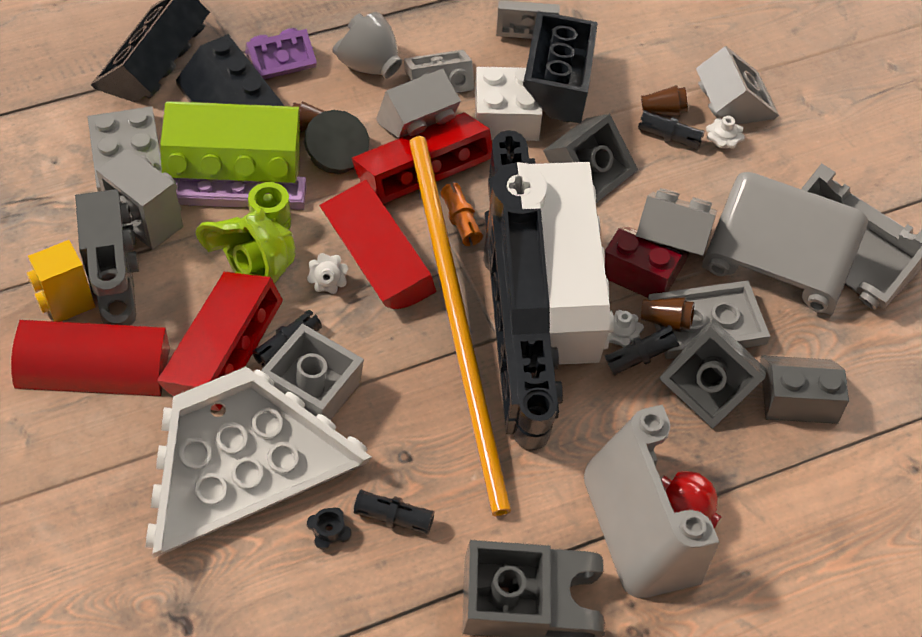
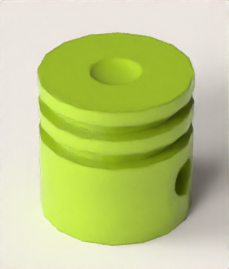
M264 182L253 187L248 194L249 213L261 207L268 219L283 225L289 230L291 227L289 194L286 188L275 182Z

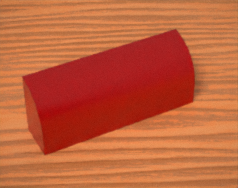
M463 112L445 124L439 125L436 123L427 127L418 135H406L352 157L360 181L366 179L384 204L420 189L410 147V140L417 136L426 138L436 182L490 160L492 138L490 128Z
M366 179L319 205L386 307L390 309L406 308L437 292L431 273Z
M223 272L157 379V382L172 396H176L246 367L252 356V351L258 346L283 302L272 278ZM214 404L210 410L220 411L223 405Z
M19 320L11 355V375L14 389L161 396L163 387L157 382V379L168 363L170 352L166 327Z

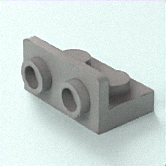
M499 0L496 36L532 39L537 11L559 15L560 5Z
M464 50L404 58L405 72L411 81L444 69L456 93L472 91L474 89L472 59Z

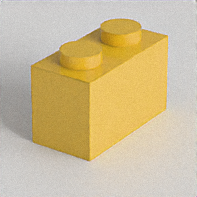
M70 240L28 256L32 270L26 273L34 292H38L34 296L42 313L49 311L53 321L61 322L95 308L83 264Z

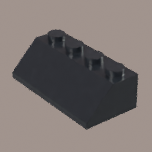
M160 0L151 6L91 83V86L95 90L132 102H136L145 96L148 99L151 98L161 88L162 85L159 81L162 77H167L176 68L177 64L174 63L176 58L183 56L190 49V39L199 35L206 27L203 22L210 14V11L199 0Z
M537 11L523 86L549 118L558 119L562 122L581 124L589 91L598 22Z
M229 34L200 45L176 79L177 86L189 102L284 106Z

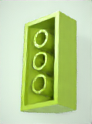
M166 101L160 143L162 173H168L172 178L296 183L300 170L299 107Z

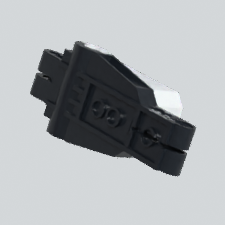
M507 130L497 134L492 144L488 178L490 207L484 213L486 239L483 261L485 267L490 271L506 435L513 434L515 441L522 448L537 450L541 449L548 442L554 419L559 417V404L563 403L562 382L555 381L554 369H558L561 364L599 363L603 349H608L609 346L608 333H613L614 317L613 312L610 311L609 282L605 274L604 248L601 246L600 219L597 216L596 190L592 182L590 162L536 164L535 158H529L528 145L522 134Z

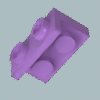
M290 28L282 31L280 35L272 37L259 35L252 38L250 42H246V57L250 59L251 64L263 79L316 68L317 61L307 29L297 30L296 28Z

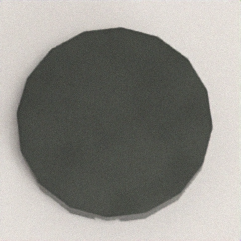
M334 109L324 111L311 120L305 132L304 147L315 166L325 172L342 174L355 168L352 157L369 151L370 139L366 127L357 117L346 111Z

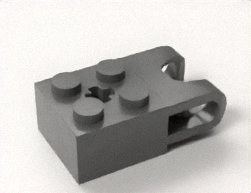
M118 189L75 195L79 251L91 291L97 295L103 324L130 326L136 320L133 272H139L136 251H132L134 250L133 245H136L133 224L127 225L131 223L128 202L121 203ZM116 301L123 302L126 305V310L118 316L110 314L109 305Z
M470 540L464 558L462 634L493 637H603L605 635L603 615L599 611L580 607L572 599L570 592L572 586L592 584L600 578L604 572L602 556L588 551L551 549L550 545ZM500 587L509 588L508 593L501 590Z

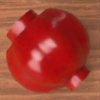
M693 471L677 472L673 480L664 475L661 482L673 512L677 513L685 510L701 512L709 518L715 529L722 516L716 513L718 495L711 481L698 472Z

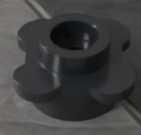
M340 508L322 509L316 515H311L307 520V528L313 531L315 535L314 544L319 549H327L330 544L337 541L346 542L351 537V529L345 526L344 513ZM327 526L333 527L331 531H327L325 528Z

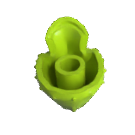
M258 207L254 212H250L242 218L235 217L218 222H203L196 228V237L200 244L208 252L223 249L234 273L271 277L274 284L293 263L296 255L292 232L283 225L268 219L261 207Z

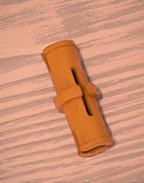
M449 183L440 191L449 210L448 218L453 225H456L462 238V243L465 246H470L471 244L468 239L469 237L472 244L476 245L482 240L483 234L475 221V210L471 204L467 203L461 191V186L458 183H453L455 190L453 192Z

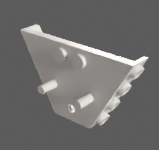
M244 367L173 396L172 408L164 407L161 431H169L167 446L159 445L156 469L164 470L162 485L154 484L151 508L158 509L157 523L148 524L145 548H153L152 557L156 558L367 464L371 459V456L366 453L367 447L352 436L346 439L335 431L336 425L327 417L321 414L317 416L311 414L304 408L305 403L298 396L291 392L284 394L273 386L274 381L258 369L253 372L249 368ZM214 404H222L226 412L223 416L216 417L211 413V407Z

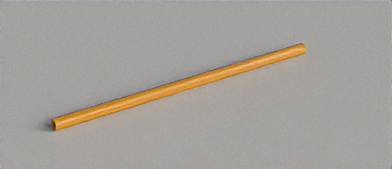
M417 136L410 140V147L493 516H503L511 512L426 138Z

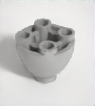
M378 12L370 13L365 17L362 14L354 16L348 24L350 30L344 38L334 45L332 52L343 64L353 70L368 74H381L385 78L391 77L402 64V59L398 56L397 42L391 26Z

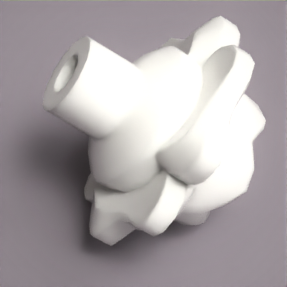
M725 116L723 119L717 118L713 124L706 127L708 132L707 139L713 141L715 146L719 148H735L737 143L745 138L742 134L743 127L735 124V119L731 116Z
M320 253L317 258L318 261L314 259L309 262L310 272L307 280L309 283H315V291H328L331 294H335L338 286L344 287L347 283L345 275L348 271V266L341 263L342 260L339 255L329 256L325 253Z
M617 310L615 315H613L614 331L613 333H608L609 343L625 347L630 342L634 343V338L640 337L644 326L638 322L637 315Z

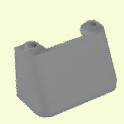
M821 163L802 187V190L851 206L862 211L867 216L868 226L845 285L860 294L858 298L866 306L874 310L877 307L885 309L922 270V229L918 234H913V227L909 224L904 228L850 193L848 185L844 183L841 186L838 182L832 180L836 172Z
M743 172L737 176L704 257L702 268L709 270L717 276L734 274L738 265L803 288L802 299L811 310L833 315L868 226V218L862 211L756 173Z
M663 405L638 411L587 463L584 474L585 486L621 585L628 594L637 598H648L701 585L719 545V539L709 518L703 513L695 510L673 512L656 469L657 457L654 452L655 446L663 443L668 438L671 428Z

